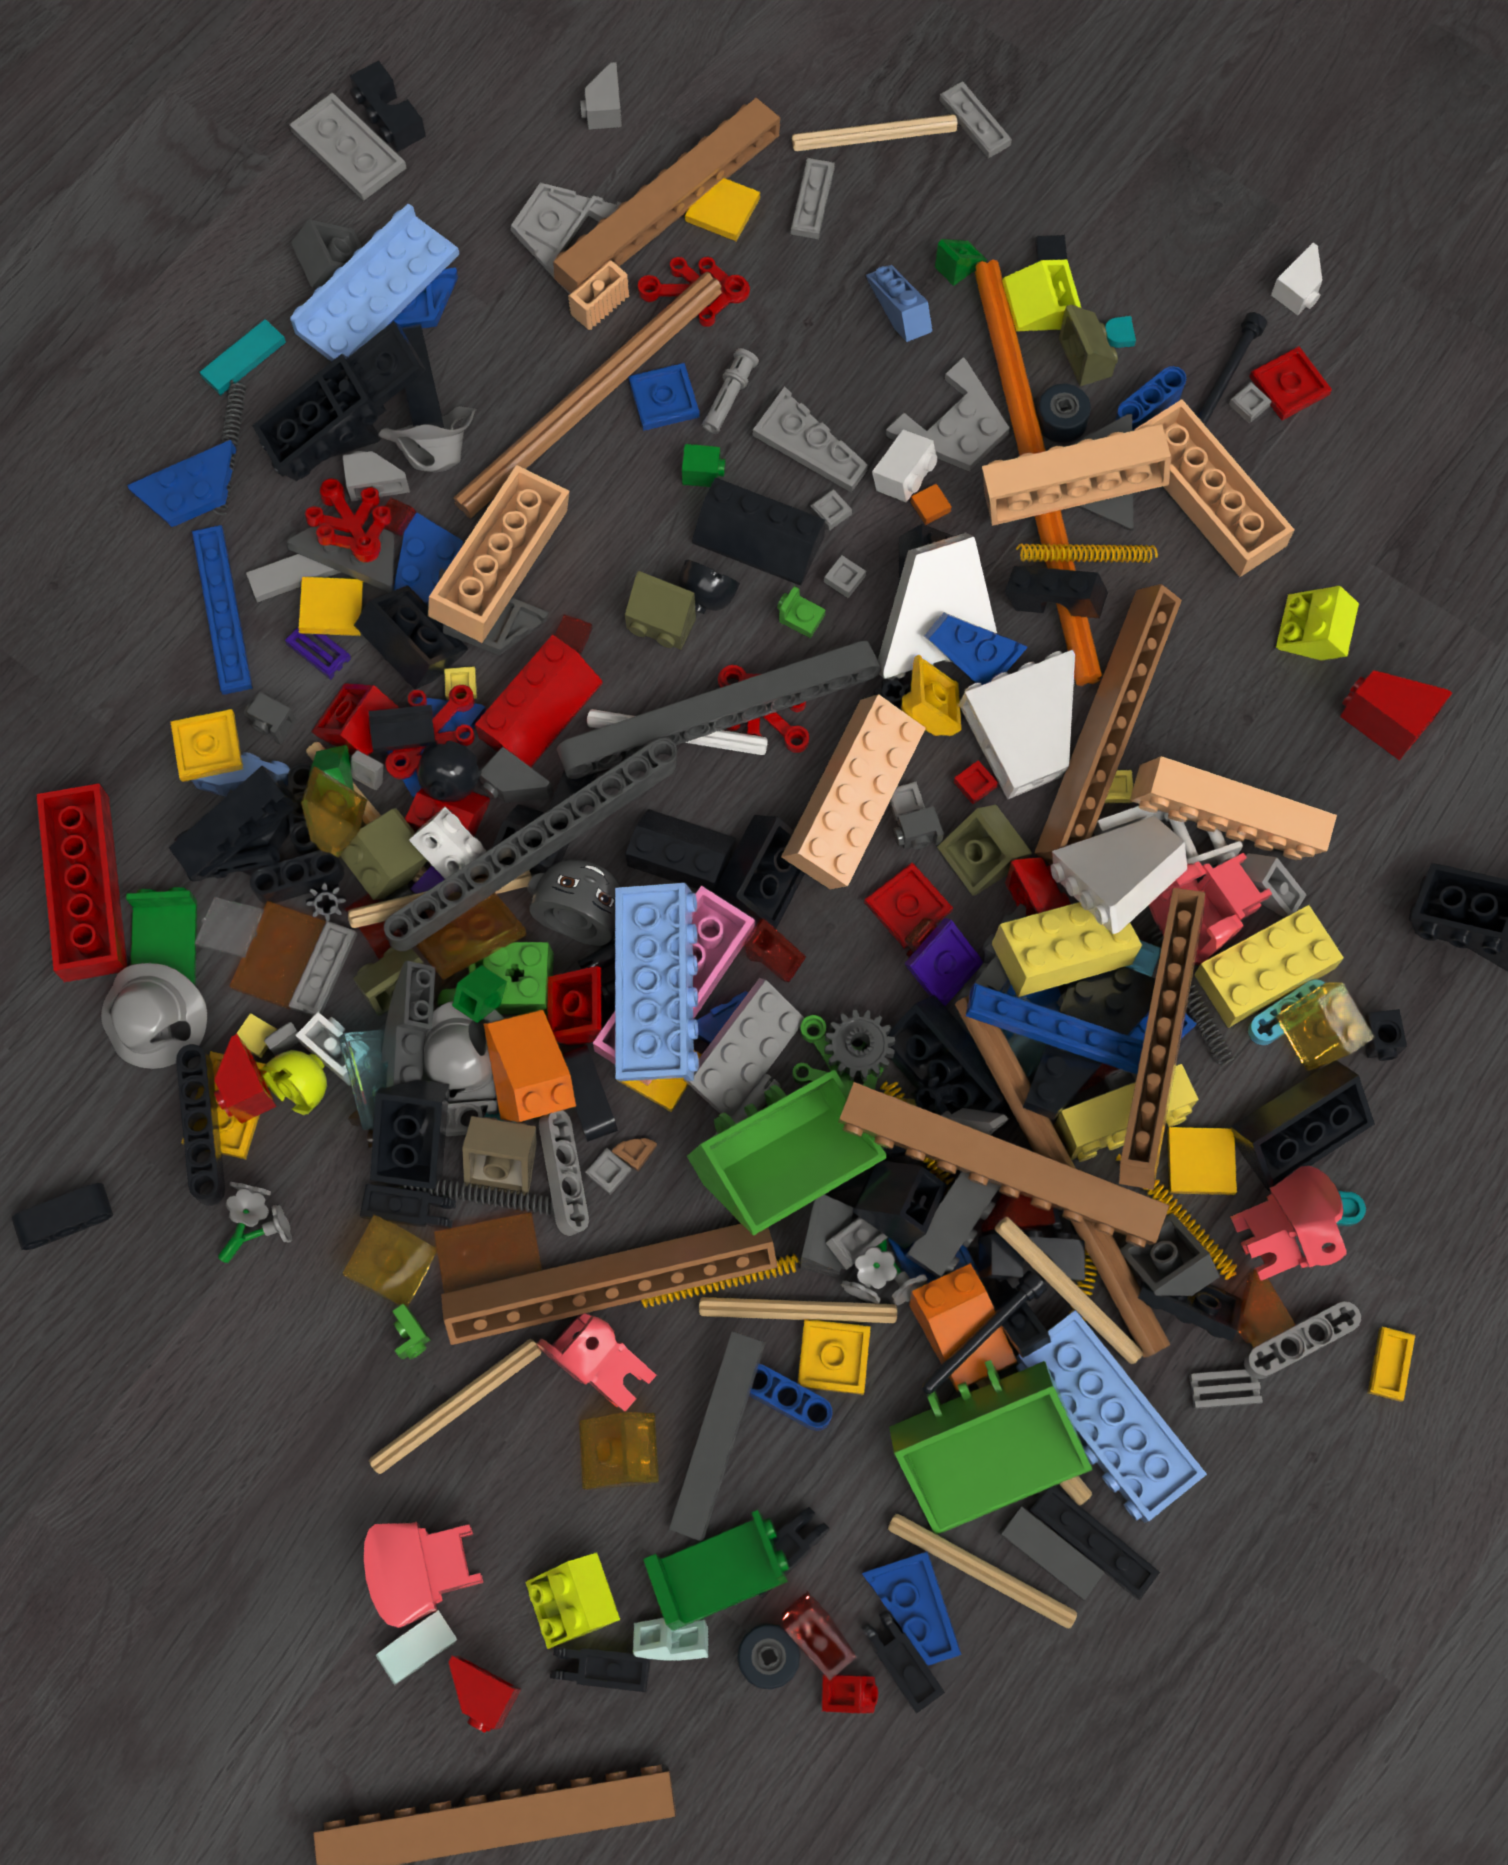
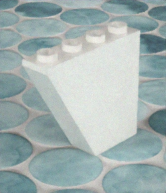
M963 533L908 551L878 657V662L882 669L879 675L884 679L894 680L896 677L898 679L904 677L905 672L913 670L914 657L917 655L922 656L924 660L933 666L934 663L942 660L952 662L924 637L944 612L997 633L974 536Z
M1073 650L1061 653V651L1054 652L1048 655L1045 661L1037 664L1033 661L1026 663L1017 672L1008 674V672L1001 673L987 684L981 685V683H976L964 691L965 693L959 706L1007 799L1061 778L1069 767L1075 653Z
M1155 816L1052 851L1053 864H1051V873L1057 883L1060 882L1066 888L1068 894L1074 896L1081 903L1083 909L1088 910L1095 917L1098 924H1103L1112 934L1119 933L1187 870L1185 842Z

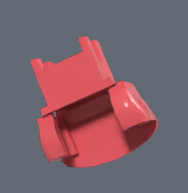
M1244 853L1215 868H1212L1210 864L1202 866L1199 861L1194 864H1187V870L1149 904L1154 921L1159 925V929L1162 930L1164 936L1173 888L1205 892L1204 915L1195 965H1200L1210 959L1226 943L1230 942L1244 926L1241 920L1255 913L1262 906L1260 903L1272 895L1270 889L1260 893L1240 865L1247 858ZM1206 874L1199 883L1195 880Z
M1301 1166L1278 1184L1271 1187V1194L1267 1196L1268 1201L1231 1216L1237 1233L1250 1228L1254 1237L1241 1242V1245L1246 1255L1250 1254L1251 1258L1260 1256L1264 1262V1265L1255 1268L1260 1281L1297 1265H1300L1301 1268L1331 1265L1341 1260L1347 1254L1337 1226V1222L1342 1218L1344 1210L1340 1194L1335 1184L1326 1174L1311 1166ZM1296 1236H1297L1298 1239H1299V1242H1300V1244H1301V1247H1302V1250H1303V1252H1304L1305 1257L1302 1255L1301 1251L1299 1250V1247H1298L1297 1242H1296V1239H1295ZM1325 1243H1332L1331 1246L1322 1249Z
M589 1314L578 1315L552 1345L543 1339L536 1343L540 1350L573 1379L584 1385L590 1383L615 1407L619 1406L624 1412L636 1400L623 1384L625 1375L631 1373L638 1380L642 1379L647 1384L656 1376L623 1343L616 1341L614 1330L606 1321ZM576 1332H579L578 1335L573 1339V1335Z
M417 1522L374 1524L368 1530L364 1542L366 1581L375 1608L388 1625L398 1628L407 1626L438 1611L436 1604L443 1601L441 1594L484 1583L480 1573L469 1575L462 1538L473 1535L470 1524L430 1535L426 1532L425 1528H420Z

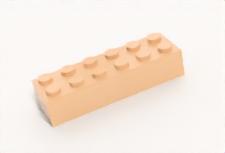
M1183 399L1135 429L1138 430L1145 425H1163L1171 454L1169 485L1163 487L1239 577L1287 547L1295 529Z
M1145 425L1138 430L1126 433L1115 432L1105 438L1096 440L1085 439L1075 445L1066 447L1055 446L1045 452L1036 454L1025 453L1015 459L1006 461L995 460L988 465L982 466L984 494L992 526L1169 485L1171 454L1163 425Z
M516 465L430 594L428 616L483 643L566 514L570 491Z
M879 694L860 700L781 857L829 889L848 886L926 728Z
M1162 756L1139 766L1130 801L1138 803L1139 808L1144 811L1156 813L1159 810L1169 813L1168 818L1174 821L1186 822V820L1196 822L1199 829L1215 832L1217 829L1226 832V837L1236 841L1247 839L1255 842L1254 846L1259 849L1272 851L1274 848L1283 851L1284 857L1293 860H1301L1302 857H1314L1315 854L1327 852L1337 817L1335 814Z

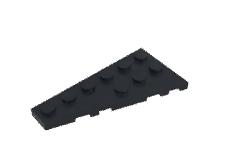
M1123 967L1070 982L1059 1012L1130 1036L1138 1024L1149 1015L1156 979ZM1046 1044L1023 1108L1054 1120L1077 1095L1083 1085L1096 1074L1103 1063Z

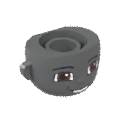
M566 859L553 864L545 873L536 874L531 878L527 886L528 892L533 895L529 911L536 921L549 929L584 944L606 945L615 934V888H619L621 885L609 871L597 864L580 859Z

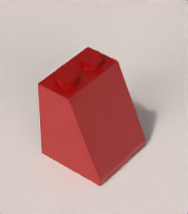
M1373 670L1366 679L1361 676L1352 686L1350 693L1342 702L1346 708L1340 717L1400 761L1436 718L1452 695V692L1441 687Z

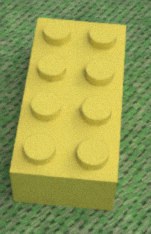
M1080 902L1002 923L999 925L992 942V946L1017 997L1132 965L1142 947L1131 923L1127 924L1119 933L1112 934L1103 924H1098L1095 917L1088 910H1084Z
M1308 905L1201 963L1194 975L1229 1028L1284 998L1308 981L1318 979L1333 971L1344 957Z
M1182 1064L1176 1066L1166 1118L1168 1127L1184 1122L1186 1120L1185 1116L1193 1112L1192 1108L1199 1100ZM1136 1082L1061 1111L1053 1127L1061 1142H1064L1071 1160L1078 1158L1079 1162H1083L1097 1155L1096 1151L1108 1146L1109 1150H1114L1124 1145Z

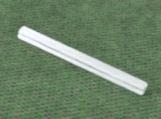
M591 709L587 716V725L600 729L635 716ZM721 730L685 743L764 755L767 750L768 740L762 736Z

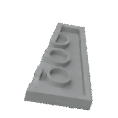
M786 387L782 389L753 429V436L851 493L867 472L868 465L842 440H837L823 422L819 423L803 403L799 404Z

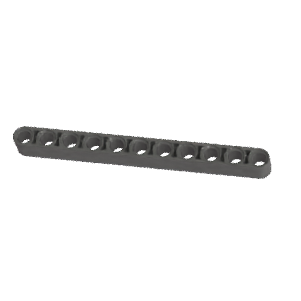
M860 641L567 739L560 743L556 750L567 777L578 779L617 766L659 738L669 739L676 746L875 678L882 669L868 641Z
M666 738L654 740L386 919L384 924V932L390 946L397 951H407L670 776L677 768V747ZM660 754H667L670 756V758L665 761H660L656 757ZM635 771H641L645 773V775L640 778H634L630 774ZM609 788H616L619 790V792L615 795H607L606 793H604ZM584 805H590L593 807V809L587 813L579 811V808ZM559 822L567 824V827L562 830L552 828ZM531 840L541 841V844L535 848L526 846ZM512 857L515 859L510 865L500 864L503 858ZM478 875L488 876V879L483 883L473 881ZM453 892L462 894L456 901L447 900V897ZM426 910L435 911V914L429 919L420 918V915ZM399 928L408 929L407 933L402 937L393 936V933Z

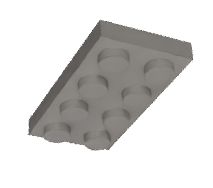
M333 93L289 124L291 132L363 201L406 169L405 161Z
M759 978L699 1058L698 1071H694V1081L683 1080L720 1114L725 1112L731 1117L763 1078L762 1076L769 1070L800 1028L805 1018L767 980Z

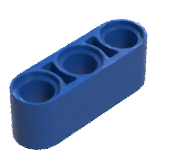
M1175 366L1163 369L1120 404L1115 421L1127 414H1132V431H1134L1148 420L1177 403L1181 398L1186 383L1185 372Z
M759 1364L756 1373H761L766 1377L767 1385L760 1390L751 1388L750 1397L810 1430L821 1431L830 1424L833 1412L830 1403L825 1398L774 1370ZM784 1389L792 1390L797 1396V1401L791 1406H784L778 1401V1394ZM816 1405L823 1407L827 1415L825 1420L820 1423L812 1422L807 1415L810 1407Z

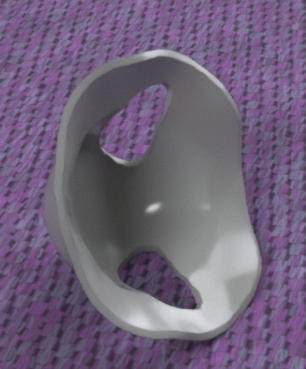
M462 406L454 408L449 414L442 416L444 428L429 424L417 425L415 427L410 425L397 430L386 427L379 432L378 436L395 442L414 469L426 472H443L460 463L464 430L470 425L477 409ZM463 419V421L460 424V428L453 429L455 423L458 420Z
M142 963L128 966L117 974L113 986L104 1000L101 1020L104 1030L120 1058L127 1063L141 1068L157 1069L176 1064L177 1053L183 1046L188 1044L200 1045L206 1030L207 1009L200 991L183 974L162 964ZM177 1021H186L190 1026V1037L186 1041L171 1038L150 1042L160 1031Z
M453 1001L441 1005L433 1011L432 1030L425 1032L422 1080L450 1084V1090L460 1089L455 1097L449 1096L448 1104L494 1100L497 1096L487 1040L484 1054L480 1056L475 1050L468 1032V1026L473 1020L452 1007ZM494 1010L482 1020L493 1022L505 1018Z

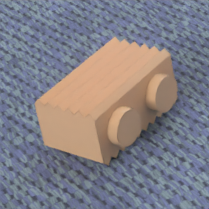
M609 260L568 295L571 315L588 330H592V326H596V323H601V319H605V315H609V312H613V308L621 305V301L629 298L627 273L613 261Z

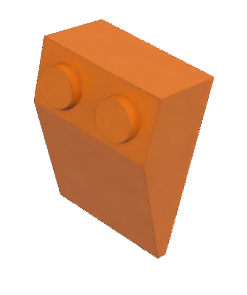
M537 1010L484 1024L501 1120L522 1122L576 1107L571 1075L544 1010Z
M971 1263L911 1292L909 1306L941 1364L995 1313L988 1293ZM1002 1326L949 1377L957 1392L959 1391L957 1385L966 1382L967 1386H970L989 1377L985 1365L987 1361L991 1360L997 1372L1016 1364V1358Z

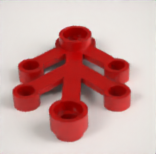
M675 257L670 262L671 274L674 277H683L690 284H661L657 277L646 275L638 282V293L640 298L646 302H654L659 296H679L700 276L687 265L684 258ZM703 257L698 263L700 275L709 272L722 286L720 288L722 293L698 314L699 323L704 327H710L715 323L716 315L728 304L742 303L749 297L750 286L744 277L740 275L728 276L716 265L713 258ZM677 265L683 266V268L676 269L674 267ZM709 265L711 268L704 269L703 266ZM708 314V315H711L712 317H711V318H708V319H705V318H703L702 316Z
M336 479L325 480L320 487L321 500L327 506H334L341 519L324 515L323 510L317 506L310 507L305 511L307 524L313 527L320 526L316 530L318 543L325 546L334 545L351 549L352 554L361 562L374 561L378 558L381 551V542L378 538L384 527L392 520L390 509L386 506L374 508L380 503L378 490L370 487L362 490V503L354 515L345 501L343 485ZM372 511L374 522L365 534L362 527ZM334 529L348 532L352 537L337 535Z
M729 665L720 671L718 685L722 688L731 685L727 682L730 678H736L740 682L761 674H747L743 668L737 665ZM806 702L789 708L793 712H801L805 709ZM777 712L762 716L785 738V746L789 751L800 753L807 749L809 733L804 727H791ZM760 717L748 721L747 734L762 736L760 734ZM741 724L727 728V730L736 731L741 727ZM794 738H799L802 740V744L796 746L791 741Z
M466 685L453 687L449 693V701L432 719L435 741H438L436 745H445L447 741H454L463 746L473 743L475 736L473 729L469 725H460L456 731L438 733L457 711L466 712L473 707L475 699L470 687ZM413 690L408 695L410 707L424 706L428 703L425 693L421 690ZM466 693L463 699L456 698L457 694ZM416 697L423 698L419 704H415L412 701ZM463 732L470 733V736L466 739L459 737ZM425 747L394 750L386 759L388 773L396 779H407L412 776L417 769L421 757L419 754ZM401 759L406 760V764H405V765H403V766H397V765H396V762H397L398 760H401Z

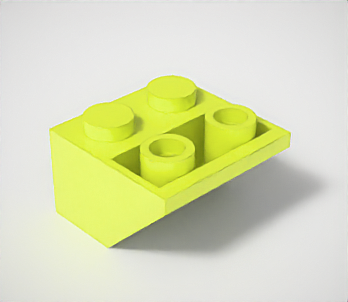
M1041 260L1004 277L1002 280L1016 331L1061 330L1066 306L1074 305L1081 308L1068 260Z
M1341 586L1288 594L1276 648L1317 660L1347 657L1359 603Z
M598 1553L565 1562L525 1582L547 1649L620 1620Z

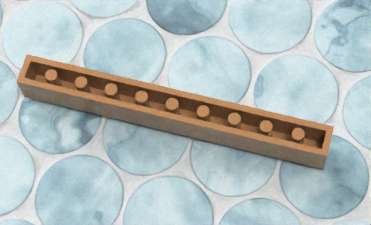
M757 98L748 105H743L728 121H723L717 130L709 136L703 137L696 147L688 153H683L670 168L662 170L655 180L648 185L642 186L634 197L629 201L621 203L613 214L608 218L600 220L597 226L587 235L580 236L572 247L567 251L559 253L553 261L554 279L572 293L609 260L620 267L686 213L691 205L723 178H729L779 137L780 117Z
M1162 584L1136 590L1072 754L1069 767L1065 772L1034 852L1049 864H1053L1052 851L1092 837L1182 601Z
M1173 888L1121 1156L1119 1184L1154 1190L1204 915L1205 892L1180 888Z
M856 1082L851 1087L838 1123L844 1125L842 1130L858 1137H861L862 1133H866L875 1137L874 1143L888 1149H893L894 1145L906 1149L905 1155L923 1162L925 1157L937 1161V1168L955 1174L956 1170L968 1173V1180L983 1186H987L988 1182L1001 1186L999 1192L1018 1199L1019 1194L1032 1199L1031 1205L1040 1209L1050 1211L1052 1206L1064 1211L1062 1217L1081 1223L1082 1219L1095 1223V1230L1113 1236L1114 1231L1127 1236L1126 1242L1137 1247L1145 1248L1146 1244H1156L1169 1205Z
M737 1224L441 1294L443 1320L451 1345L778 1268L769 1227L753 1236L742 1224Z
M662 1765L640 1768L641 1775L627 1778V1771L605 1774L606 1781L592 1784V1777L570 1780L571 1787L557 1790V1784L550 1783L535 1786L536 1793L522 1796L521 1789L500 1792V1800L487 1802L486 1795L465 1798V1806L452 1808L451 1801L429 1804L430 1812L416 1814V1807L394 1810L395 1818L381 1820L380 1813L359 1816V1824L345 1826V1819L324 1822V1830L314 1832L317 1865H398L675 1817L676 1808L670 1770L662 1772Z

